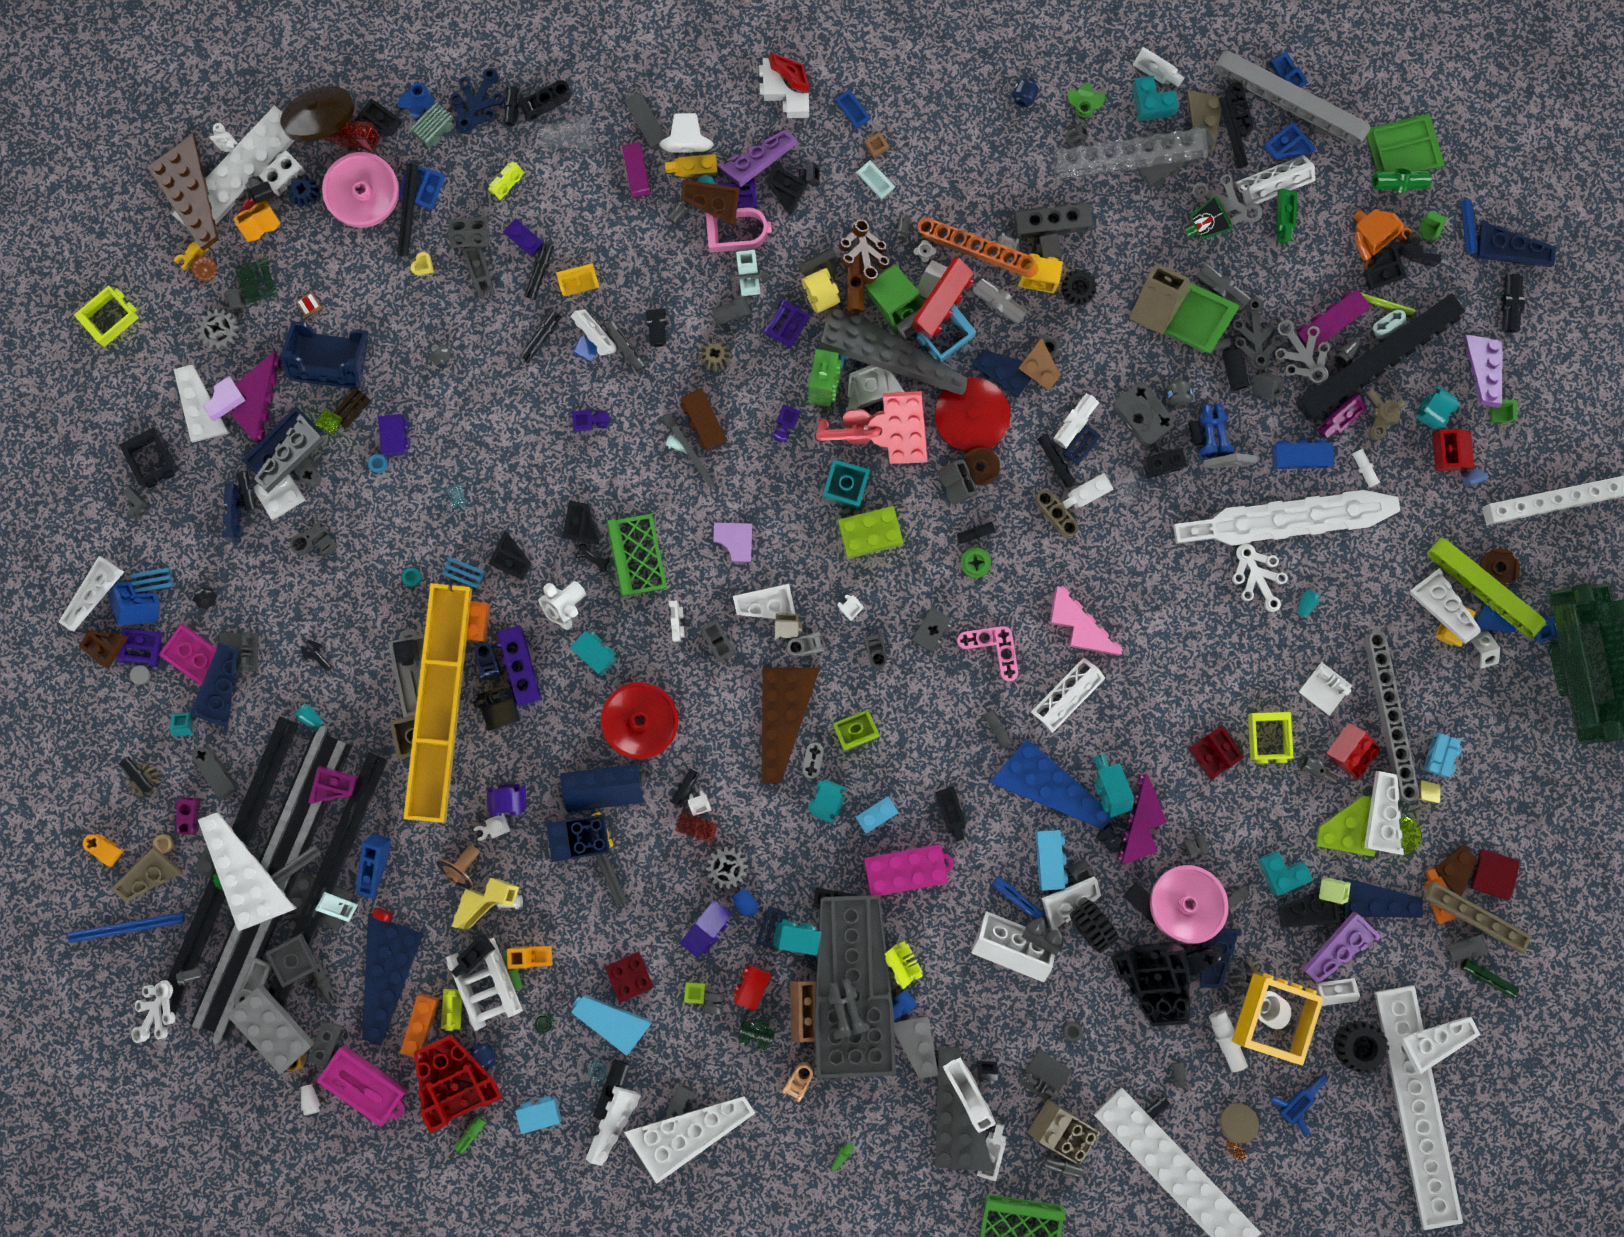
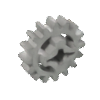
M215 309L213 314L207 311L208 316L202 315L203 322L197 323L201 326V328L196 329V332L201 334L198 338L203 341L202 344L206 347L209 346L212 350L217 348L219 351H222V346L229 349V343L235 344L233 339L239 338L236 331H240V328L235 326L238 324V321L233 319L234 316L231 313L227 314L225 310H222L220 313L218 309ZM227 321L229 323L230 329H228L226 326Z
M725 846L723 852L718 848L717 855L711 854L713 860H707L711 864L710 867L706 868L707 871H711L708 878H714L713 884L719 882V888H722L724 884L727 889H730V884L737 887V881H744L741 876H747L748 874L744 871V869L748 868V865L743 864L746 857H740L741 851L736 854L734 847L731 851H728V847ZM725 855H732L737 859L731 861ZM719 858V868L714 870L715 862ZM725 862L728 865L736 864L732 866L730 873L727 871L719 872L724 867ZM740 866V872L738 876L735 877V868ZM718 876H727L729 881H724L720 879Z

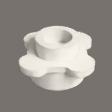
M923 240L918 248L914 249V254L918 255L921 261L926 263L932 255L936 254V248L932 247L927 240Z

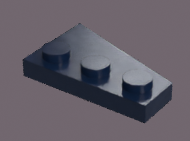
M225 483L224 507L227 510V514L223 515L226 531H222V538L233 543L241 542L240 537H243V527L240 526V518H242V508L239 507V499L242 497L238 492L240 488L234 483Z

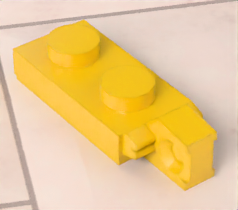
M716 154L675 158L673 162L665 163V172H675V175L680 177L718 174Z

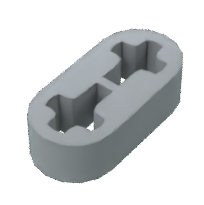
M811 743L806 749L803 774L809 779L816 778L820 772L824 749L819 743ZM814 746H818V750H821V753L817 754L815 760H813L812 753L809 750L810 748L813 749ZM812 761L815 762L814 769H817V772L809 776L805 769L810 767Z

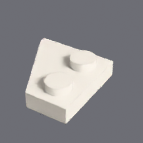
M677 600L669 601V606L671 607L672 641L674 643L681 642V638L685 637L684 626H680V619L684 618L683 607H679Z

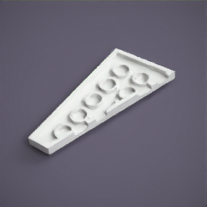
M214 813L198 820L238 931L297 909L219 813Z
M745 1096L625 1131L624 1134L657 1184L754 1115L755 1112Z

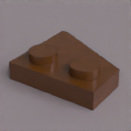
M89 630L79 647L103 667L109 668L129 637L127 635Z

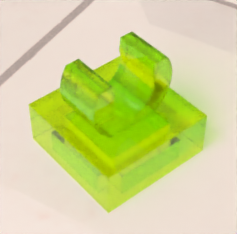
M324 409L315 426L333 435L340 425L342 418Z

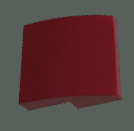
M1223 725L1188 748L1210 780L1244 758V755Z
M1485 849L1480 850L1477 869L1473 873L1471 889L1509 901L1516 883L1520 861Z

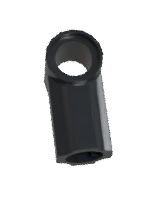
M255 176L248 178V182L245 185L255 204L274 198L268 181L263 182Z
M665 308L646 310L650 347L667 346Z

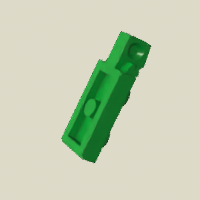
M1282 188L1278 190L1276 229L1278 231V242L1286 243L1291 241V234L1293 229L1296 228L1297 192Z

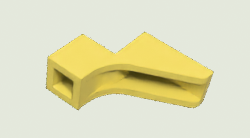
M490 878L485 888V894L465 889L464 894L461 896L459 908L454 916L452 927L470 929L492 906L499 903L513 906L519 887L500 879Z

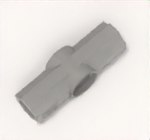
M983 278L972 291V293L988 303L991 309L993 307L997 310L996 313L1005 315L1017 325L1028 312V310L1012 300L1009 293L1003 289L995 288Z

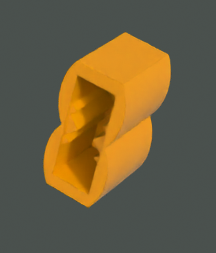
M267 200L255 204L249 210H245L233 218L247 242L258 240L265 232L274 231L281 224Z

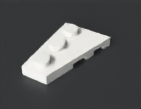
M1094 876L1042 898L1050 931L1059 930L1058 927L1064 922L1068 923L1071 920L1069 914L1085 901L1090 900L1094 902L1101 896L1098 881Z

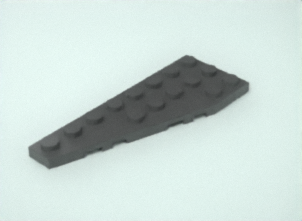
M829 308L818 348L839 353V355L964 395L968 379L870 321L839 309Z

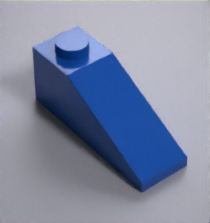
M373 833L362 842L356 887L357 894L371 899L375 898L389 857L390 838Z

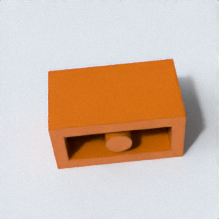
M471 601L467 641L486 643L491 606L488 603Z

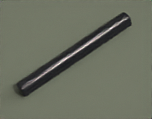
M408 163L406 170L397 255L401 257H408L418 174V165L415 163Z

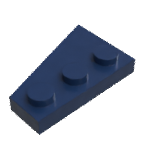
M984 349L972 364L974 368L1017 398L1032 379L1019 369L1023 361Z
M1222 928L1216 936L1200 943V949L1214 944L1223 951L1222 959L1214 967L1200 972L1201 988L1222 987L1228 963L1234 952L1235 943L1241 929Z

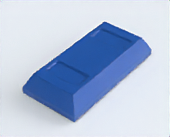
M850 89L834 99L855 129L871 119Z

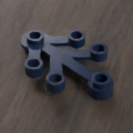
M493 68L484 70V80L475 97H473L470 88L471 82L469 78L461 77L459 79V85L463 89L469 105L466 114L462 107L463 99L461 95L453 93L450 97L458 114L456 128L462 134L472 132L475 125L487 121L493 122L496 119V114L494 110L486 108L494 105L500 106L504 103V97L499 92L494 93L492 98L483 100L489 86L498 81V74ZM493 73V76L487 77V74ZM464 81L468 82L466 86L462 85ZM458 97L460 99L458 102H454V98ZM497 97H501L500 101H495ZM486 109L483 115L474 117L477 111ZM492 113L493 116L488 118L487 114ZM464 121L468 122L466 126H462Z

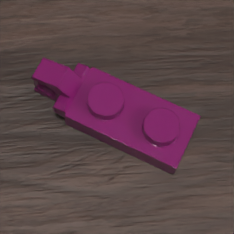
M1355 393L1325 420V424L1317 430L1320 436L1328 438L1332 434L1341 433L1367 410L1360 395Z

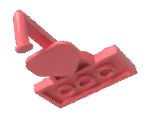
M922 391L883 393L884 410L874 415H870L863 409L848 410L843 415L844 429L826 430L829 427V422L826 419H820L816 431V439L819 441L846 440L850 444H867L872 440L873 443L880 447H888L890 464L928 462Z

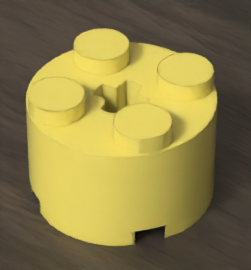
M827 268L801 279L803 289H806L808 295L807 298L813 310L817 313L840 303L839 290L835 283L831 284V276Z

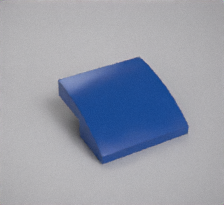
M418 166L414 205L433 210L446 175L430 168L425 169ZM406 172L399 187L398 199L403 200Z

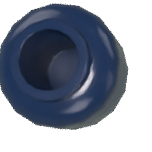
M1026 77L1016 82L1012 91V98L1015 104L1027 107L1034 103L1039 92V87L1035 84V80Z
M478 1042L469 1049L472 1052L470 1055L486 1071L497 1063L495 1060L498 1055L489 1043L481 1045Z

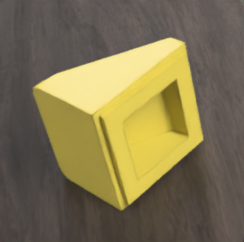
M1420 780L1417 799L1431 803H1440V784Z

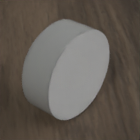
M137 665L130 671V679L135 684L144 685L151 678V672L146 666Z

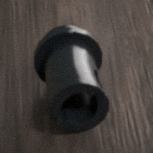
M1200 421L1188 423L1191 434L1190 443H1193V446L1204 444L1205 437L1202 435Z
M1164 1095L1158 1096V1100L1146 1108L1145 1111L1153 1120L1163 1110H1168V1106L1171 1104Z

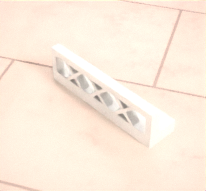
M1302 155L1235 183L1237 188L1241 182L1252 184L1249 191L1253 203L1259 204L1278 196L1279 189L1283 188L1291 191L1315 181V166L1307 157ZM1246 184L1241 185L1240 188L1242 191L1247 190L1248 187H1245Z
M1083 658L1031 713L1053 733L1105 679L1099 668ZM1085 665L1090 668L1086 673L1080 674V670ZM1075 680L1074 686L1067 688V684ZM1062 694V698L1059 701L1053 702L1056 695ZM1043 708H1049L1044 717L1039 714Z

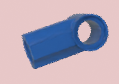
M906 988L901 990L899 995H895L892 998L894 1020L902 1014L905 1015L917 1005Z

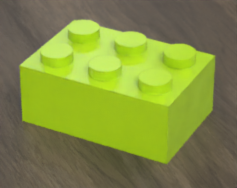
M894 506L838 520V527L847 559L903 545Z

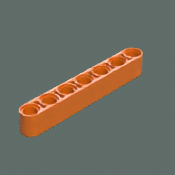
M923 218L918 223V230L926 240L1025 277H1033L1038 272V265L1028 254L930 218ZM931 226V229L925 232L926 228ZM948 232L944 238H941L944 233ZM964 238L961 244H957L960 239ZM981 245L978 250H974L975 246ZM998 251L995 256H991L992 252ZM1014 257L1012 262L1007 263L1009 258ZM1032 263L1030 268L1024 269L1026 264Z

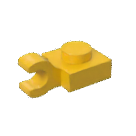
M196 241L192 242L187 247L186 254L177 255L174 261L178 264L184 260L181 268L185 271L190 267L193 259L197 258V256H202L209 249L207 248L203 251Z

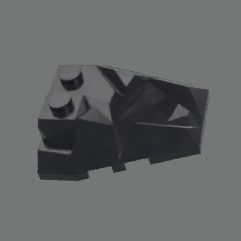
M1174 942L1136 945L1131 950L1122 951L1111 957L1117 976L1120 980H1125L1129 986L1128 992L1130 995H1135L1140 1001L1139 1008L1152 1026L1179 1025L1190 1022V966L1184 948L1179 945L1176 946Z

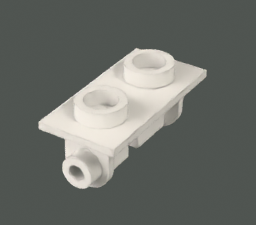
M216 123L213 126L214 136H210V139L224 152H231L235 149L238 143L229 132L225 131L224 126L221 123Z

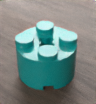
M1436 385L1433 388L1436 391L1433 394L1429 392L1417 409L1421 411L1419 415L1415 414L1414 416L1434 430L1439 427L1443 429L1449 421L1447 417L1451 412L1454 413L1460 405L1457 397Z
M827 779L824 781L819 780L815 790L817 792L816 798L811 799L808 809L811 811L812 816L833 824L835 821L832 818L833 816L838 817L845 797L842 796L843 791L847 792V788Z

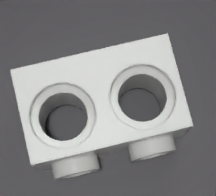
M285 150L276 156L275 161L265 166L258 176L263 182L268 181L272 191L279 197L287 189V186L292 185L291 179L296 181L297 175L302 176L306 171ZM292 163L290 168L284 169L287 164ZM278 176L276 181L271 182L272 177Z

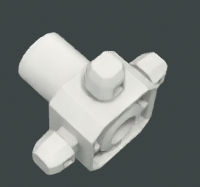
M573 581L564 590L556 589L553 584L547 583L544 586L545 595L540 597L538 602L551 622L559 624L565 630H569L572 627L571 618L578 615V610L574 605L586 596V592L576 581Z

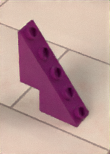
M274 351L235 384L247 399L234 409L230 415L257 443H260L265 437L264 423L269 419L268 405L273 401L272 388L273 385H276L278 379L276 374L277 367L281 365V358Z
M1140 774L1137 781V786L1140 787L1138 794H1134V810L1128 815L1127 823L1130 825L1128 831H1124L1122 842H1125L1123 850H1119L1117 861H1120L1121 865L1158 852L1149 830L1167 823L1148 774Z

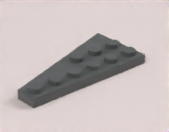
M939 1046L935 1167L994 1172L995 1169L991 1161L984 1131L978 1133L973 1126L961 1099L943 1068L944 1065L960 1057L963 1060L960 1048Z

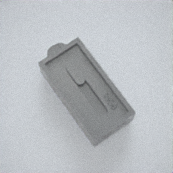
M412 629L402 631L399 640L388 642L404 718L414 716L416 713L425 635H418ZM413 639L417 641L420 660L414 661L413 665L402 666V664L397 663L395 660L393 643Z
M263 985L253 992L243 989L235 995L233 999L235 1008L227 1014L228 1018L279 1074L284 1072L314 1045L312 1039ZM246 995V998L240 1001L241 997Z

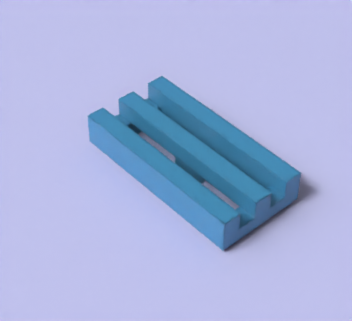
M449 557L441 575L478 589L485 571ZM454 563L480 573L479 577L452 567L451 564ZM452 570L477 580L476 584L449 574L448 571Z
M171 568L131 574L133 579L132 585L136 594L173 587ZM167 573V576L137 581V578ZM168 580V583L138 588V585Z

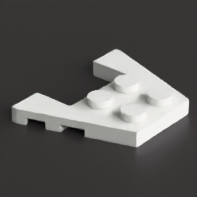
M872 365L850 373L847 395L849 403L846 411L861 409L882 401L883 393L904 392L893 372Z

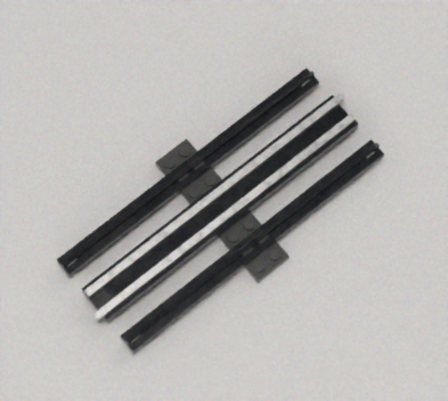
M281 716L278 718L232 826L233 832L245 844L246 848L299 726V723ZM289 724V727H288V729H287V731H286V734L284 735V732H285V730H286V728H287V725ZM321 726L318 731L313 732L262 854L258 855L249 851L270 876L309 850L329 802L325 800L313 804L308 803L317 768L322 766L342 772L352 748L351 744L326 735V726ZM368 752L356 781L353 795L347 802L316 878L300 872L299 869L277 885L284 892L287 899L297 908L291 912L300 915L290 939L302 934L308 947H310L319 923L336 930L340 929L343 920L315 909L324 892L350 902L354 896V893L335 885L388 759ZM377 760H379L375 770L373 771ZM207 844L195 869V873L208 877L210 880L167 979L173 987V993L169 999L170 1003L171 998H173L170 1004V1012H173L175 1015L189 985V982L185 986L183 984L179 985L176 974L180 973V970L187 971L196 968L226 897L223 889L220 890L212 881L214 880L213 875L217 872ZM344 905L340 913L341 915L345 916L348 905ZM280 916L242 931H238L233 920L190 1022L195 1028H203L213 1032L214 1044L219 1043L222 1038L227 1039L230 1037L235 1024L228 1018L227 1014L235 1008L233 999L241 988L253 958L263 959ZM275 975L268 992L284 1008L294 983L282 988ZM247 1040L245 1046L251 1048L250 1050L252 1051L257 1050L255 1046L249 1040Z

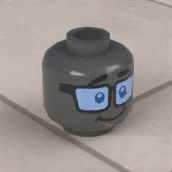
M1184 379L1173 380L1167 387L1168 402L1171 406L1183 409L1193 400L1191 385L1185 382Z

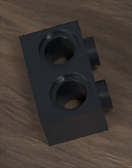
M1182 448L1145 457L1142 460L1147 479L1183 470L1187 467Z

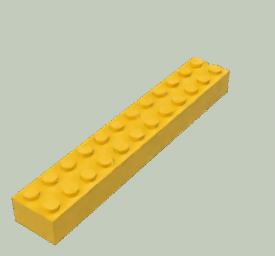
M430 583L403 819L446 823L472 589L470 587L452 585L453 591H450L449 585Z

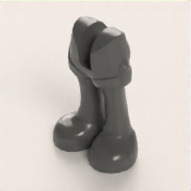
M849 979L842 980L844 991L842 996H840L837 982L829 983V1002L834 1004L838 1017V1029L833 1033L834 1040L852 1035L847 1022L844 1004L847 1005L853 1034L870 1030L869 1025L860 1019L855 1003L857 992Z

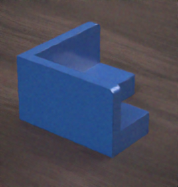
M118 582L111 587L109 602L118 625L158 622L160 603L156 593L136 594L131 582Z

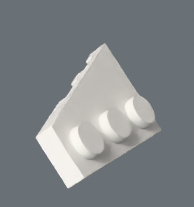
M789 584L733 596L737 615L776 619V613L795 614Z

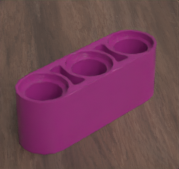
M636 142L622 145L632 198L650 195L641 143Z

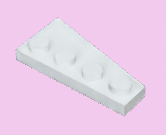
M1376 771L1364 848L1404 855L1403 848H1401L1402 830H1400L1399 824L1401 814L1398 811L1399 789L1396 774Z

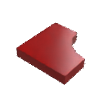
M771 53L768 57L771 69L782 75L788 81L790 87L807 93L810 87L803 64Z

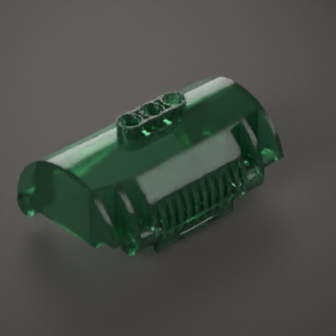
M1585 583L1548 592L1547 596L1557 641L1549 644V652L1558 693L1561 697H1569L1578 744L1624 740V599L1613 601L1610 583Z

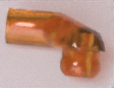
M1228 1140L1227 1150L1236 1160H1245L1247 1157L1246 1151L1239 1144Z

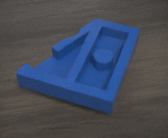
M1294 122L1263 146L1275 161L1310 154L1316 150L1315 146Z
M1487 604L1483 605L1475 619L1481 630L1516 631L1513 625Z

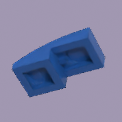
M1287 51L1269 62L1275 73L1284 80L1300 88L1308 83L1300 67H1295Z

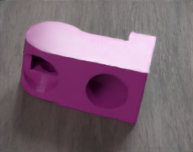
M183 797L176 800V827L178 834L195 835L197 833L200 798Z

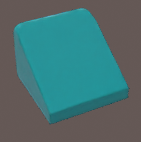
M190 712L171 714L170 732L173 737L193 735Z

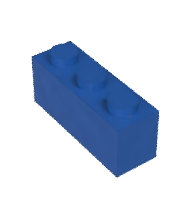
M1287 440L1278 441L1277 444L1272 446L1273 469L1331 468L1334 466L1333 443H1327V440H1317L1315 443H1308V440H1299L1296 443H1289Z

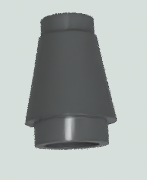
M1353 338L1336 351L1335 360L1342 366L1351 364L1361 347V342Z

